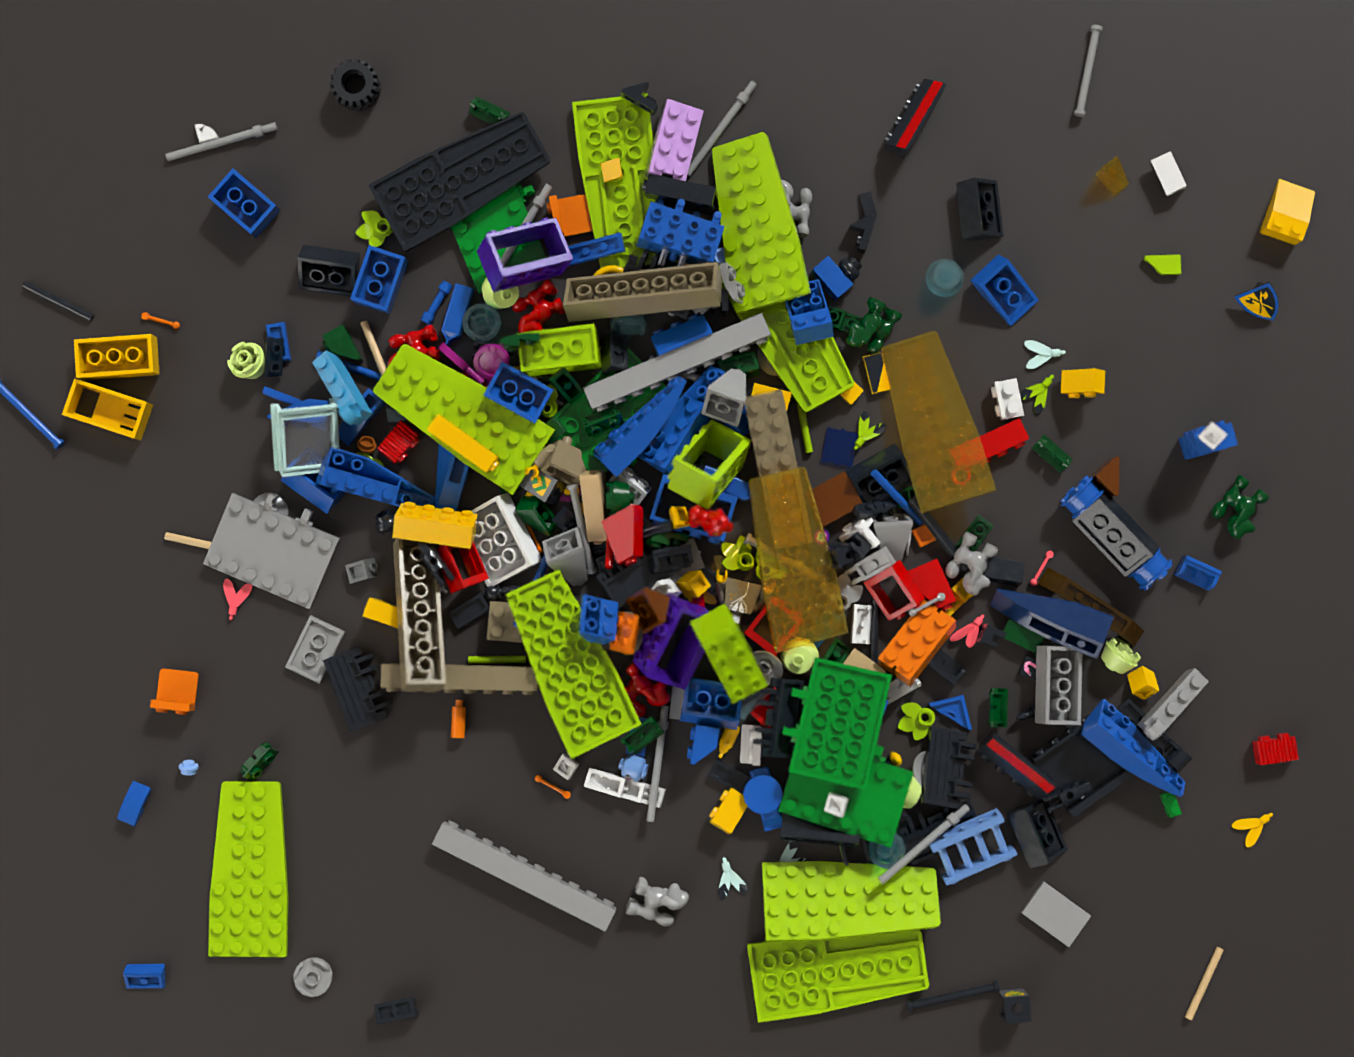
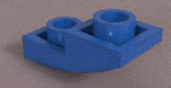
M133 781L124 798L117 819L135 827L144 811L143 806L152 789Z

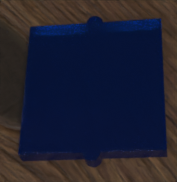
M827 428L821 461L835 463V465L853 466L855 455L854 443L858 439V433L845 431V429Z

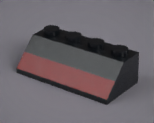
M924 79L921 84H916L912 91L915 94L913 99L906 101L903 107L906 111L903 116L898 115L893 124L896 126L893 133L889 131L884 140L886 142L884 149L904 160L947 84L929 79Z
M993 731L978 748L981 752L979 755L986 762L990 760L996 764L994 768L1003 775L1005 772L1011 776L1010 780L1018 787L1023 785L1027 788L1025 792L1034 799L1036 796L1042 799L1058 785L1052 777Z

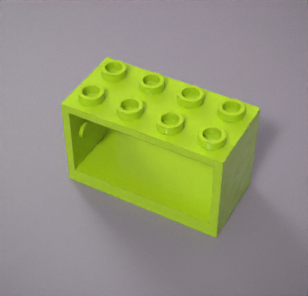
M595 324L523 332L539 333L542 336L541 344L536 343V346L524 345V341L521 342V349H519L521 372L528 376L551 375L561 368H566L568 372L602 368L599 336Z
M711 419L707 425L704 424L701 427L698 435L695 434L690 444L684 446L681 455H676L672 462L674 468L668 476L670 480L668 488L708 510L743 468L752 440ZM704 451L724 460V463L713 476L692 466Z
M725 604L690 622L733 704L768 686L742 633Z

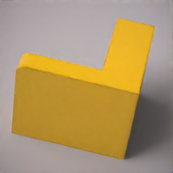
M701 570L688 571L676 582L685 598H698L711 586Z
M1141 666L1127 675L1132 694L1145 700L1159 692L1154 672L1146 667Z

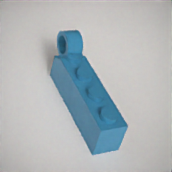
M324 351L312 362L337 404L340 416L346 423L359 426L373 414L338 355Z

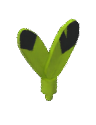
M1050 375L1042 383L1028 387L1020 392L1021 400L1036 396L1034 409L1037 414H1040L1045 407L1047 388L1053 382L1054 375Z
M863 411L859 417L858 439L854 443V450H857L859 447L861 448L865 441L883 433L887 425L880 423L868 429L869 415L867 411Z

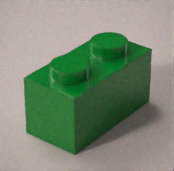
M1167 791L1160 793L1167 817L1171 818L1182 814L1174 794Z

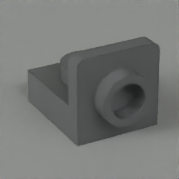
M374 558L345 565L350 584L379 576L378 566Z

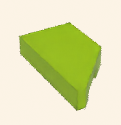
M1181 255L1144 256V260L1152 265L1160 275L1181 274Z

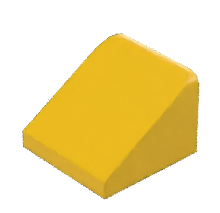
M619 158L601 163L604 183L623 179Z

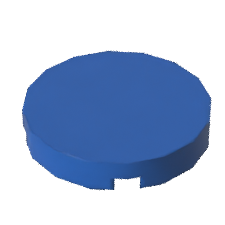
M758 775L746 783L743 791L744 801L748 808L755 813H771L781 803L782 790L779 783L771 776Z

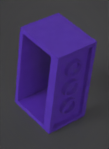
M544 218L536 223L527 222L515 228L510 226L499 232L496 230L490 231L485 235L477 249V254L493 293L561 276L573 260L557 218ZM544 239L551 257L503 268L496 250Z
M666 594V596L670 597L666 620L663 624L644 634L642 643L634 654L633 662L646 677L685 690L705 652L690 622L709 611L698 604ZM682 613L691 615L692 618L667 668L657 666Z

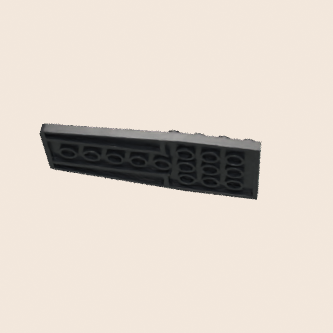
M520 112L418 157L368 186L406 253L456 226L550 164V157L526 114Z

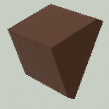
M1119 457L1107 459L1089 477H1093L1092 481L1099 489L1103 488L1104 491L1106 490L1112 497L1119 496Z
M646 587L626 599L633 615L638 616V624L643 634L665 622L670 601L669 596Z

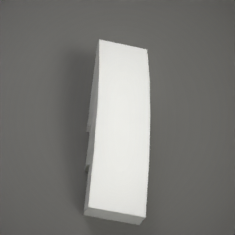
M589 768L584 787L638 803L649 804L651 784L640 781L635 782L616 774ZM658 787L657 808H661L666 789Z

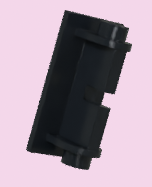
M267 337L264 340V343H266L264 377L282 376L284 338Z

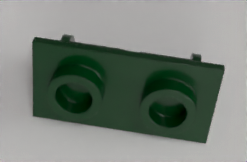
M477 96L471 100L469 105L471 106L468 111L469 114L491 125L508 118L510 112Z
M613 406L601 411L603 418H599L598 413L586 417V420L582 422L588 436L598 435L606 429L615 428L624 423L619 408H614Z
M1045 434L1031 448L1059 473L1067 468L1073 460Z
M991 688V692H989V706L991 708L989 709L988 723H990V727H1007L1008 689Z
M268 742L261 743L253 753L257 759L255 760L250 756L241 766L240 772L244 774L243 777L254 781L262 774L264 768L273 762L279 751L272 749Z

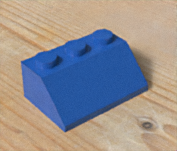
M699 314L689 317V321L685 323L679 321L670 325L671 328L668 330L659 329L653 332V336L650 338L657 356L713 334L704 315L699 316Z
M501 362L483 396L535 424L553 389Z
M307 447L287 468L322 464L324 457L310 447ZM318 473L281 478L283 483L326 514L339 503L346 493L316 484Z
M691 678L684 690L680 721L737 730L742 700L733 704L722 682Z

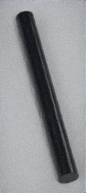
M24 281L22 284V288L90 322L94 318L93 314L27 281Z

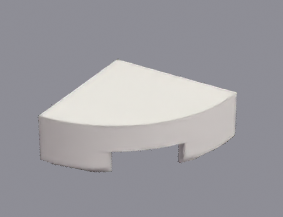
M195 124L200 144L219 139L212 128L203 124Z

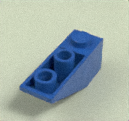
M369 388L362 396L373 414L359 426L355 424L349 425L343 420L338 427L339 438L348 446L352 444L386 404Z

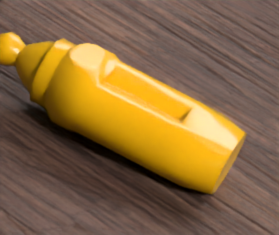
M739 726L737 730L724 729L719 740V758H722L733 747L740 732Z
M893 751L889 753V759L892 764L897 767L900 766L902 763L900 755Z

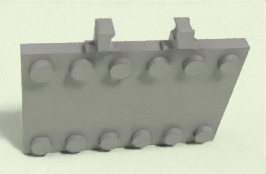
M232 493L203 564L311 609L340 538L312 527L313 522L310 519L314 511L304 509L301 518L296 519L277 512L274 505L278 496L274 494H268L266 501H261L258 504Z

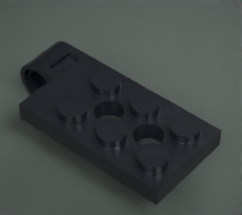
M1126 698L1116 709L1124 716H1127L1141 733H1144L1137 724L1146 714L1132 700ZM1164 732L1155 740H1151L1147 736V740L1177 773L1192 760L1191 756Z

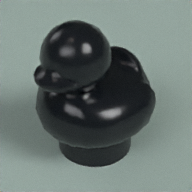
M853 255L849 259L844 258L840 260L839 268L848 276L850 281L859 277V270L863 266Z
M383 510L375 516L377 520L375 528L382 535L390 531L393 536L395 515L391 514L389 510Z

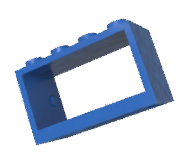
M663 474L650 516L653 525L669 521L656 516L658 506L662 503L664 487L669 485V475ZM722 492L716 501L731 505L727 516L729 521H731L738 497ZM689 526L673 530L677 533H682V531L689 532V536L700 539L701 536L708 538L707 542L719 545V542L723 543L727 534L722 533L719 537H710L708 532Z

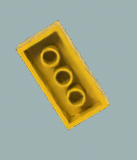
M152 334L74 339L76 378L85 381L159 375L157 337Z
M413 502L401 503L394 518L393 538L470 549L476 535L478 514H473L469 510L460 512L448 507L439 509L433 505L419 506Z

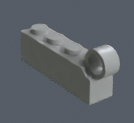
M1196 668L1186 670L1137 725L1151 740H1155L1172 724L1209 681Z

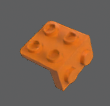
M586 194L557 199V195L549 196L550 202L546 203L548 214H552L553 218H557L564 237L593 232Z
M618 611L616 640L610 642V650L634 655L640 628L637 615Z
M161 669L157 697L151 700L150 707L156 708V712L168 713V710H175V714L187 715V712L194 711L199 674L191 671Z

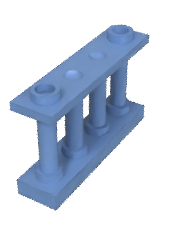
M997 808L947 829L929 845L933 853L939 852L946 870L945 873L941 874L946 886L956 884L963 878L1000 862L1009 861L1018 855L1011 844L1007 846L999 828V825L1005 821ZM990 828L999 846L998 850L991 853L988 852L981 835L983 831ZM974 836L982 856L971 861L963 842L964 839ZM953 844L957 845L964 865L953 869L946 848Z

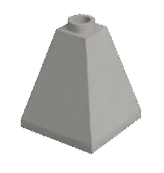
M731 368L709 385L701 414L738 427L746 400V374L739 369L734 370Z
M893 514L892 516L873 518L874 522L871 524V528L880 541L878 549L886 546L894 560L898 561L900 559L902 562L913 520L907 514Z
M578 527L542 541L548 566L554 571L560 570L563 578L573 586H581L588 580L584 549Z

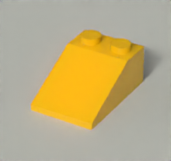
M1278 179L1259 233L1293 245L1302 242L1309 225L1315 191Z

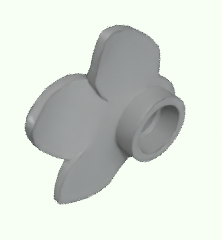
M843 573L837 578L835 584L827 582L824 591L826 596L832 600L834 609L845 611L850 607L851 603L857 602L861 598L863 586H852L849 576ZM839 598L844 599L845 602L843 605L838 604L837 601Z

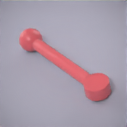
M1052 551L1046 552V558L1044 559L1034 579L1030 580L1031 586L1037 585V579L1039 578L1049 558H1052L1054 555Z

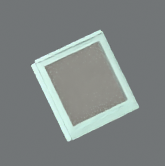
M329 398V405L281 410L279 404H270L274 470L279 471L282 477L319 473L320 466L330 447L339 449L338 407L333 398Z

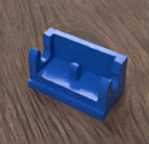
M829 256L814 267L810 273L816 280H820L821 286L834 301H837L853 286V283Z
M1186 555L1181 557L1174 575L1210 591L1211 588L1214 589L1222 571Z

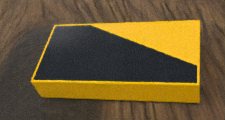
M882 352L864 356L863 361L871 393L875 394L891 390Z

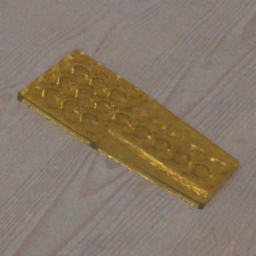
M930 331L884 346L881 351L903 454L907 461V468L921 514L996 491L980 436L938 333Z
M796 467L750 479L749 488L763 597L775 652H782L849 633L837 574L832 565V557L829 553L828 543L806 468Z

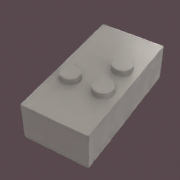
M1037 646L1035 723L1081 725L1082 653L1062 646Z

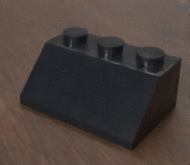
M974 177L957 182L956 194L959 204L958 212L961 221L962 238L965 240H983L1004 237L997 181Z
M303 245L297 257L299 289L351 296L360 272V253Z
M895 443L845 471L862 503L885 500L891 497L871 475L874 469H877L897 492L916 483L903 453Z
M1039 798L1019 806L1007 814L1030 868L1049 864L1068 850L1053 813H1049L1047 810L1049 807L1048 801L1044 802L1043 799Z

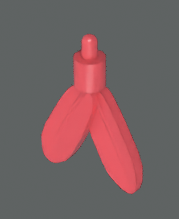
M229 579L224 580L223 589L230 605L228 612L230 614L229 620H233V616L237 612L236 607H239L250 595L253 585L245 584L236 594L233 583Z
M984 615L977 617L973 623L953 633L950 641H958L967 635L966 645L968 648H971L977 641L979 626L983 623Z

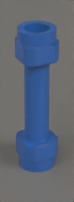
M444 280L438 287V294L428 311H424L420 319L428 325L433 323L435 319L434 314L445 295H449L453 285Z

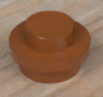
M363 436L357 442V449L362 453H372L376 449L375 440L370 436Z

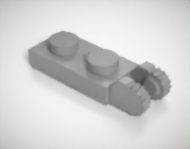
M884 546L844 572L846 575H850L857 570L860 576L855 577L851 581L852 585H855L892 566L896 561L887 547Z

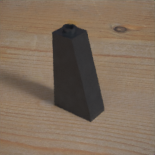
M649 174L648 179H645L643 182L642 190L645 191L646 198L653 200L662 199L664 203L675 206L679 199H683L685 201V209L711 216L716 212L718 204L716 187Z

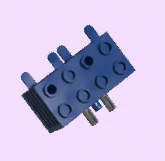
M658 199L656 203H650L636 247L659 254L658 265L662 261L661 266H664L667 257L671 262L679 261L677 266H684L685 263L689 265L713 263L725 227L719 224L722 216L721 212L716 211L711 222L700 218V213L697 211L693 215L682 212L685 205L683 199L677 201L675 209L663 206L664 201L662 199Z

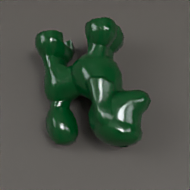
M869 297L867 300L869 308L867 314L863 316L861 321L849 325V334L846 342L854 348L863 347L869 342L875 332L876 337L869 342L868 351L876 354L883 348L884 338L889 336L893 325L902 318V314L886 307V304L882 301Z
M1241 475L1236 477L1232 488L1224 494L1223 500L1213 506L1211 511L1214 518L1220 519L1225 515L1229 505L1235 507L1237 515L1231 516L1227 523V530L1235 539H1241L1246 533L1255 531V525L1249 518L1254 515L1256 505L1267 502L1269 498L1260 489L1252 497L1240 495V490H1244L1249 485V481Z

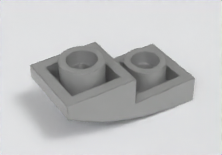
M721 263L720 271L727 291L739 304L743 303L745 289L741 283L734 280L736 279L735 269L728 263Z

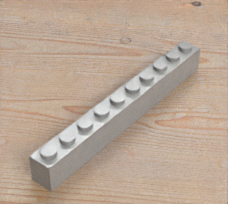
M761 313L593 383L583 389L592 410L601 412L608 409L609 404L614 402L615 405L626 401V397L642 395L644 393L643 390L648 388L651 390L662 386V382L667 380L670 382L674 377L677 378L683 373L689 375L696 372V368L704 365V368L715 364L714 360L722 358V360L728 359L733 356L732 353L738 350L740 353L750 349V345L755 343L757 345L768 342L771 334Z
M449 820L448 823L445 821L442 823L432 845L606 931L616 911L612 901L605 898L602 901L596 898L597 894L590 890L585 892L579 889L580 886L571 881L567 883L562 880L560 875L553 872L549 874L545 872L544 867L538 864L533 866L527 863L528 860L520 855L515 857L510 854V850L501 846L497 848L493 846L492 841L486 838L481 840L475 837L476 833L473 831L459 829V825Z

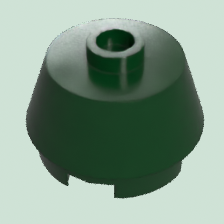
M617 480L606 482V487H610L606 491L607 509H611V511H607V517L625 509L630 504H634V494L630 492L629 484Z

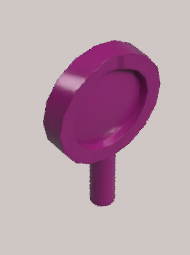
M444 342L438 347L475 382L482 384L485 381Z
M486 344L480 347L473 359L477 374L487 379V388L501 362L510 365V356L507 351L496 344Z

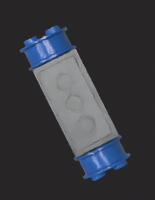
M1084 476L1076 487H1071L1065 493V496L1060 500V506H1065L1072 513L1073 523L1125 577H1133L1140 584L1139 589L1148 590L1156 579L1161 580L1167 575V570L1172 566V560H1167L1160 553L1161 548L1106 490L1104 491L1103 488L1099 489L1092 481V476Z

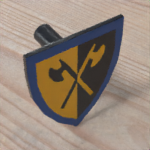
M1258 282L1256 287L1234 296L1243 309L1250 314L1274 321L1278 313L1279 301L1278 295L1270 282Z

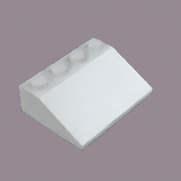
M509 493L496 496L472 510L473 514H478L474 544L489 579L485 580L487 587L496 586L542 561L525 524L515 512L516 506Z

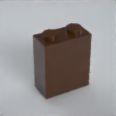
M845 471L803 494L805 506L807 509L811 508L814 513L812 518L815 524L821 527L852 511L855 505L862 503Z

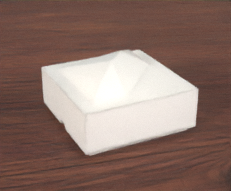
M1211 422L1198 435V438L1214 450L1227 436V433Z
M563 753L553 770L565 779L570 780L580 763L573 758L571 759L566 753Z
M832 791L829 792L824 811L841 818L844 817L849 798Z

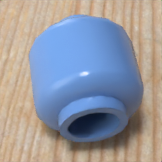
M629 754L625 759H621L618 769L621 770L623 778L638 782L645 778L648 764H646L644 758Z

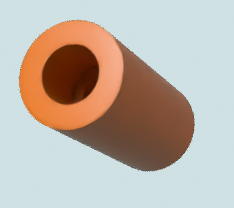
M456 699L455 706H452L451 738H465L466 707H463L462 699Z

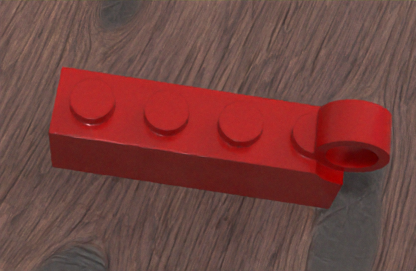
M1020 418L948 451L955 467L950 474L952 483L957 486L967 484L971 479L970 470L974 469V464L979 462L980 465L991 461V456L997 454L1000 457L1009 453L1007 449L1013 446L1016 450L1026 445L1025 441L1029 437ZM957 470H963L966 473V480L964 482H958L955 479Z

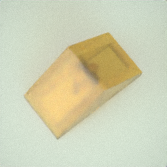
M1117 156L1096 173L1097 177L1114 196L1129 185Z

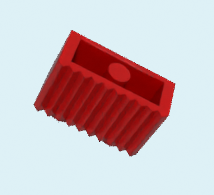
M400 420L377 450L395 465L398 463L402 464L408 457L406 453L409 449H414L419 444L420 440L418 438L421 435L404 421Z
M1289 733L1276 734V738H1270L1269 735L1259 736L1258 740L1252 741L1255 763L1267 765L1299 760L1295 736H1289Z

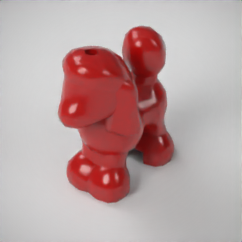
M546 279L539 288L530 291L526 297L518 298L516 303L512 305V310L515 313L523 312L529 304L533 306V311L530 314H525L519 320V333L543 330L541 325L549 320L552 314H566L563 301L560 298L555 299L551 303L545 299L546 295H556L558 293L550 279Z
M427 325L419 331H410L406 335L396 334L388 340L391 348H399L407 343L410 347L441 362L440 352L436 350L435 346L426 348L422 344L426 339L432 342L438 340L437 332L433 325ZM397 353L393 354L390 357L387 364L388 366Z
M696 505L688 511L690 527L698 528L702 526L710 537H719L722 533L733 530V524L725 516L722 509L706 511L704 507Z
M634 662L627 666L626 672L630 675L631 679L628 686H623L638 717L644 716L647 711L642 703L636 701L637 695H645L647 702L655 707L664 706L670 701L671 697L666 691V683L659 681L654 684L648 677L640 673V669Z

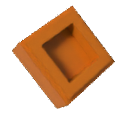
M925 524L911 531L919 548L936 540Z

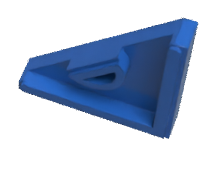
M964 695L928 703L930 707L964 728L972 730Z

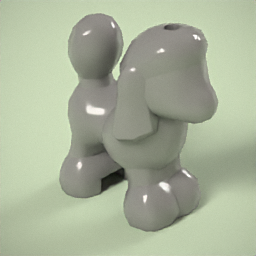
M781 180L793 220L798 222L796 226L799 238H806L809 235L808 218L810 215L809 205L812 202V193L808 188L801 189L799 193L801 205L794 206L790 202L793 197V188L790 183Z
M965 532L962 544L956 550L954 559L947 564L945 573L949 578H955L959 573V565L961 563L967 564L970 572H967L963 577V587L967 593L977 596L983 588L990 586V580L983 573L988 565L987 559L995 556L998 553V548L987 543L982 552H972L969 547L975 544L977 537L969 532Z
M639 877L635 886V893L643 895L645 903L639 904L636 898L630 897L626 906V913L628 915H640L648 920H656L662 926H670L673 924L674 917L667 912L659 913L657 911L658 907L664 905L669 909L679 910L687 904L689 895L687 892L682 891L677 883L671 884L669 889L650 887L644 877Z

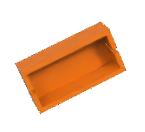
M924 599V600L920 603V605L922 606L923 604L927 603L928 601ZM933 604L917 612L915 616H910L878 657L879 666L892 675L896 672V678L911 687L956 629V620L942 610L939 613L938 608Z

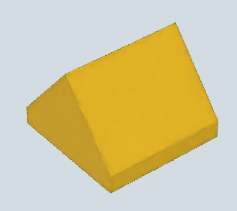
M672 506L669 510L673 529L690 526L686 507Z

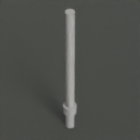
M751 81L745 90L736 97L737 101L691 162L687 176L690 177L742 105H746L750 99V94L757 86L755 82Z
M275 122L263 126L256 125L250 130L167 153L166 158L168 161L250 137L264 136V133L278 130Z
M545 184L539 196H536L533 200L534 204L522 224L533 221L539 209L545 205V199L553 187ZM517 245L507 247L500 258L503 268Z
M661 706L660 721H657L665 733L657 738L646 820L648 822H654L665 734L669 726V722H667L669 706Z
M964 804L955 813L949 814L946 817V821L878 878L880 883L884 884L948 828L960 822L959 819L970 810L969 807Z

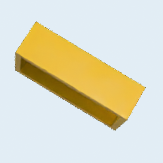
M74 378L62 415L141 441L153 404ZM83 388L100 393L92 418L75 413ZM130 403L141 407V409L139 410L128 405ZM125 414L136 417L137 420L127 418ZM121 425L133 428V431L121 428Z

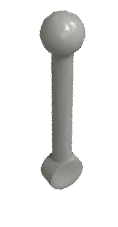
M939 593L935 599L916 609H910L909 615L915 616L917 612L933 603L944 601L945 594Z

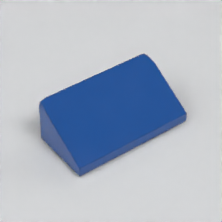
M126 965L123 973L126 989L165 988V965Z

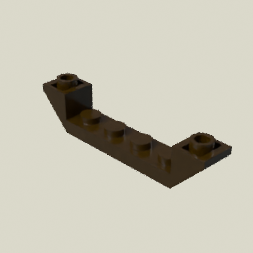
M1048 567L1037 582L1038 585L1052 594H1057L1067 601L1078 602L1113 616L1114 618L1109 629L1133 647L1144 633V630L1132 619L1068 577Z

